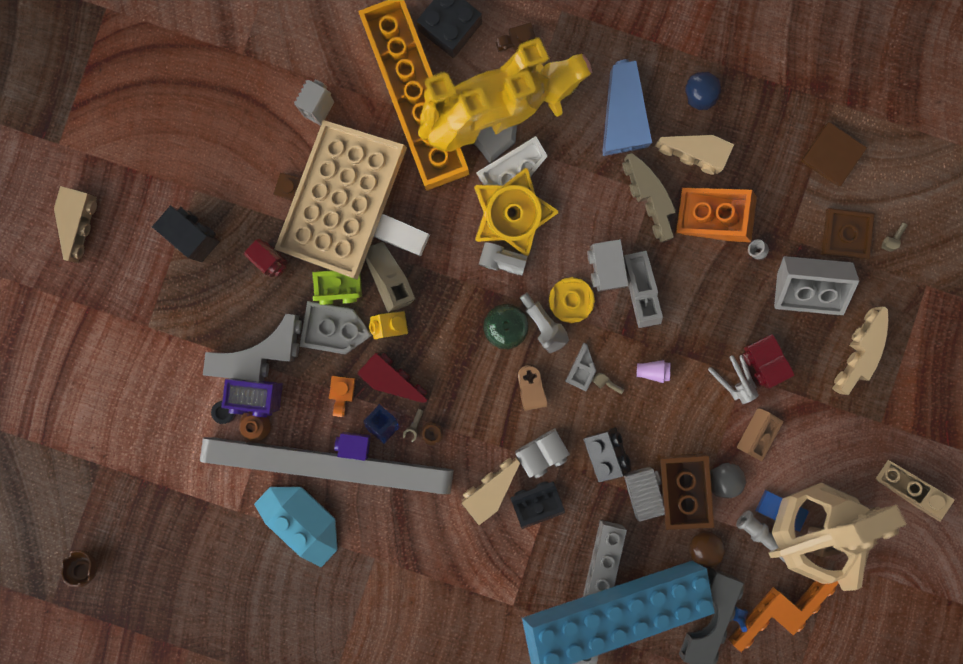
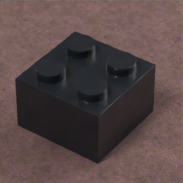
M433 0L416 22L419 32L454 59L482 24V13L465 0Z
M170 205L152 226L153 229L187 258L198 262H203L220 242L215 238L216 233L207 225L204 226L200 222L197 223L199 218L181 206L178 209Z

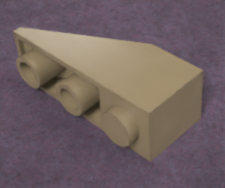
M384 242L371 245L365 259L387 312L389 313L410 305L415 300V297L401 268Z

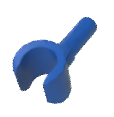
M735 606L733 620L739 623L742 632H746L747 626L745 621L749 611Z

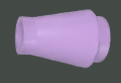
M665 360L637 363V377L661 383L670 381V363L665 362Z

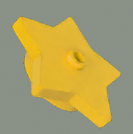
M522 169L504 185L474 186L484 213L475 240L477 242L505 240L520 253L529 256L536 229L558 214V210L535 195L528 169ZM510 208L516 211L513 217H509L507 214Z

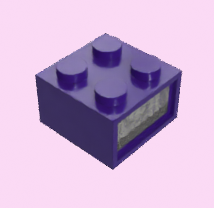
M225 379L222 408L229 409V413L243 414L251 411L253 412L252 416H271L273 412L280 411L283 383Z

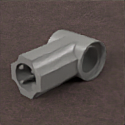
M485 242L478 265L522 276L528 256L505 250L504 247L493 243Z

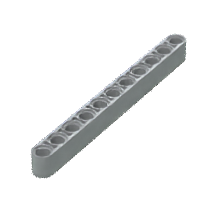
M203 437L200 462L437 494H451L454 470L448 468L373 458L362 461L340 458L335 453L213 437Z

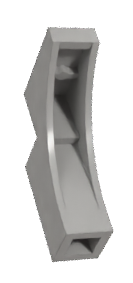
M285 314L278 328L267 339L252 348L234 353L205 352L203 375L258 382L264 381V377H267L269 373V363H266L267 359L294 361V358L298 357L299 343H296L297 334L301 333L302 321L299 320L298 315Z

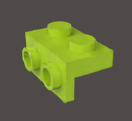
M335 271L312 272L314 284L313 301H319L320 305L334 304L333 300L342 299L343 303L357 302L356 298L362 297L360 274L357 280Z

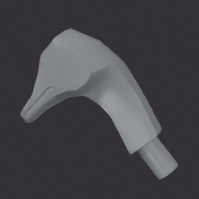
M528 293L523 294L520 299L527 307L526 312L535 321L541 332L538 340L549 353L564 347L568 343L569 337L562 324L555 323L545 312L538 301L534 303Z

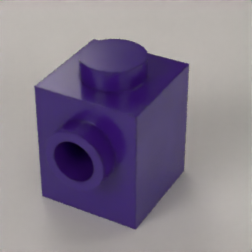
M342 432L340 437H336L334 450L338 451L337 457L366 461L369 455L371 435Z

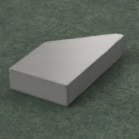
M583 343L565 382L587 391L596 373V368L588 345Z

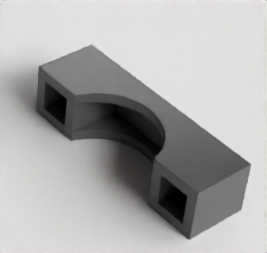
M711 568L708 578L715 613L705 628L697 632L686 633L679 652L683 662L688 664L717 663L720 644H723L726 640L728 623L734 619V607L737 599H741L744 591V583L737 577Z

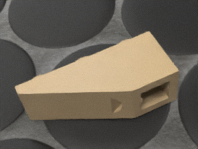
M714 135L660 137L655 144V147L659 148L661 153L668 156L673 154L679 157L681 162L687 165L695 164L700 166L703 172L714 175V173L718 174L724 169L734 144Z
M60 186L54 212L63 260L78 263L84 253L83 244L85 237L90 232L91 226L89 223L91 216L97 208V197Z
M517 457L513 460L511 458L506 459L500 464L501 469L495 474L490 472L481 480L483 483L479 487L475 488L472 486L463 494L465 498L462 499V504L478 525L498 511L519 467L520 462Z
M890 460L886 462L876 477L878 482L939 522L955 501V499Z

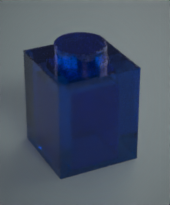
M380 404L363 421L367 430L383 444L399 428L397 419Z

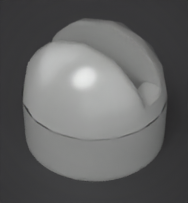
M759 239L752 241L748 247L749 255L755 259H764L769 252L768 245ZM756 249L762 250L760 253L755 252Z

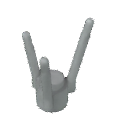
M733 355L730 356V360L741 382L735 385L737 390H734L712 367L708 368L709 372L731 393L734 400L740 399L742 404H746L759 396L743 355H740L739 358L745 376Z

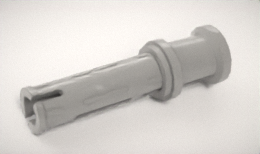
M748 510L739 517L736 526L749 533L753 541L761 542L771 551L778 548L772 533L769 532L768 525L760 523L753 517L751 511ZM783 556L779 557L783 562H785Z

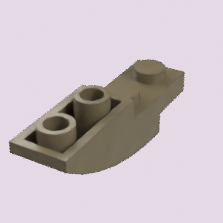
M633 153L627 154L622 165L625 175L630 176L632 183L629 185L633 198H637L638 202L647 200L645 207L648 216H652L655 224L652 226L655 238H659L660 243L669 241L674 236L667 217L676 213L671 199L653 171Z

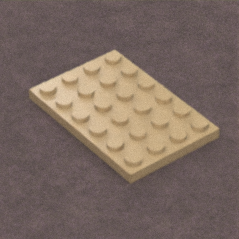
M323 120L275 250L358 280L407 147L397 142Z

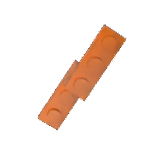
M814 581L795 605L772 587L747 616L745 621L747 631L742 632L739 626L728 640L735 648L742 652L752 645L754 637L759 631L766 629L771 617L794 636L796 632L801 631L805 627L807 619L819 611L821 603L826 597L831 596L836 591V586L839 584L838 581L829 584Z

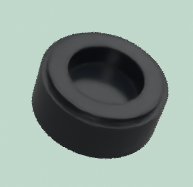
M222 401L215 403L211 409L213 420L219 424L229 423L236 416V414L229 413V409L222 408Z

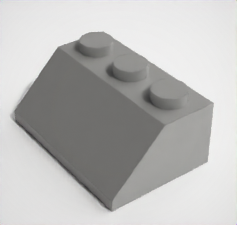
M784 256L777 273L775 309L844 316L859 283L854 264L851 262Z

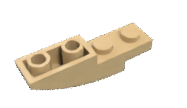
M886 307L870 309L864 317L866 321L862 327L853 333V341L849 346L857 351L850 355L847 360V367L834 380L835 385L832 389L837 393L849 395L858 380L869 381L875 372L887 337L888 309Z

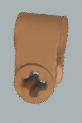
M531 365L523 366L518 372V380L524 411L547 407L546 395L539 371ZM527 370L535 374L534 377H531V382L523 379V376L527 375Z

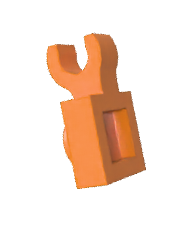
M331 377L329 399L336 400L333 416L344 417L346 401L353 402L356 379Z

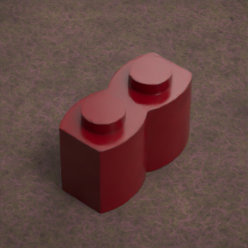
M256 239L244 252V256L263 274L270 277H279L287 269L285 266L287 260L262 239Z
M773 334L766 335L743 347L745 353H743L744 359L749 366L753 365L756 371L754 377L760 386L770 389L794 376L792 368L783 355Z

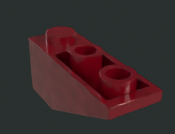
M384 352L381 355L375 353L357 373L374 390L421 403H426L429 399L426 397L428 392L419 384L414 386L409 381L411 377L403 369H395L391 365L394 361Z

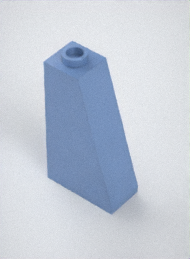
M628 59L617 61L610 71L603 156L648 148L652 143L636 61L629 62Z

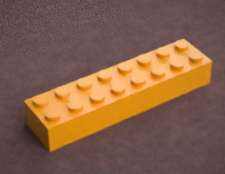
M386 0L359 10L360 18L426 191L469 175V169L461 148L452 152L440 150L431 146L428 139L423 140L418 136V129L421 125V113L425 104L424 95L425 90H427L425 80L433 77L405 1Z

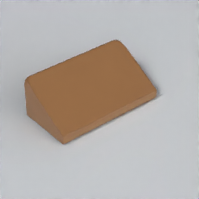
M758 408L737 448L762 462L784 421L770 412Z

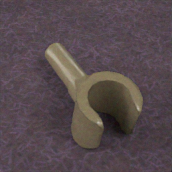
M902 223L893 238L887 236L884 239L881 248L890 252L899 248L901 245L900 238L908 225Z
M597 373L592 379L600 389L606 384L620 394L624 392L623 388L614 384L602 373Z
M418 409L413 423L404 431L403 438L406 437L408 431L414 433L412 442L416 440L418 436L417 427L423 410Z

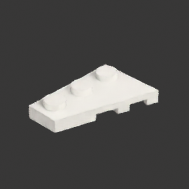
M535 136L479 170L476 174L483 185H504L524 168L528 169L531 177L547 158V154Z

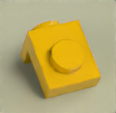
M405 312L386 313L370 317L369 329L373 339L408 334Z

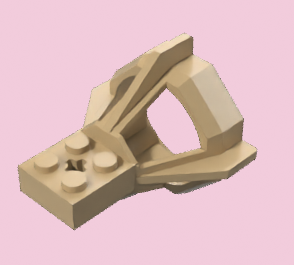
M818 483L782 499L772 530V535L778 548L768 553L771 558L783 556L788 569L817 582L829 584L838 581L843 591L858 590L862 588L864 568L870 549L873 548V545L877 544L876 539L881 537L886 539L899 534L897 529L907 524L897 505L880 508L879 506L868 508L861 505L856 497L824 483ZM807 499L822 505L827 514L824 524L825 529L796 537L795 518L800 506ZM833 545L835 549L846 553L848 561L842 570L832 571L815 565L804 553Z

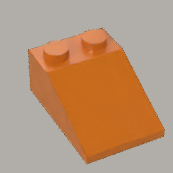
M682 188L676 233L724 241L751 242L757 196L753 190Z

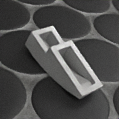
M647 251L624 255L627 280L638 328L661 324L663 315Z

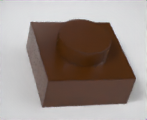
M280 172L273 194L293 201L301 179Z

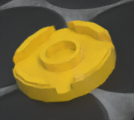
M570 277L562 279L554 285L550 291L548 301L550 310L556 318L562 322L576 323L589 316L593 310L595 298L593 290L585 281Z

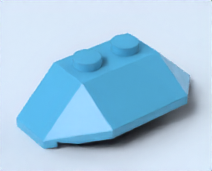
M270 487L254 504L265 524L300 557L322 567L338 550L335 518L302 487Z

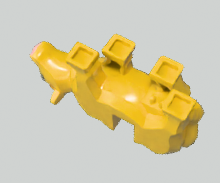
M536 38L520 44L518 51L500 69L481 73L455 87L446 72L427 78L425 80L427 87L424 95L425 104L421 113V125L418 129V136L423 140L428 139L430 145L437 149L452 152L464 145L475 143L480 131L492 126L496 135L509 127L522 123L532 116L544 101L548 103L552 112L558 117L563 113L560 101L574 93L580 82L592 73L590 62L584 54H577L567 60L551 62L543 66L542 63L548 61L549 57L541 40Z

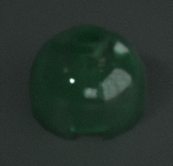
M501 304L495 306L487 313L484 319L483 330L486 339L491 345L499 349L509 350L518 347L524 342L528 335L529 322L527 316L520 308L512 304Z

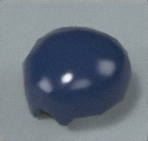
M697 72L690 76L685 87L688 104L698 110H708L713 107L721 93V85L718 78L710 72Z

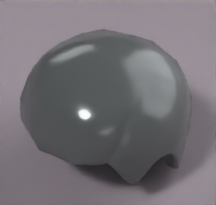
M722 463L710 470L711 491L715 496L729 499L737 497L744 491L747 481L744 471L738 465Z

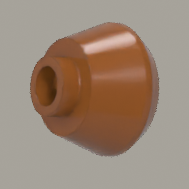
M249 411L240 419L239 431L248 441H261L270 432V420L268 416H252L253 412Z

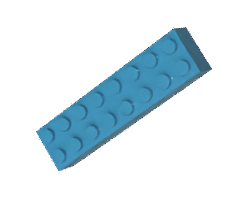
M689 561L522 617L531 664H575L709 616L715 612L707 568L694 561Z

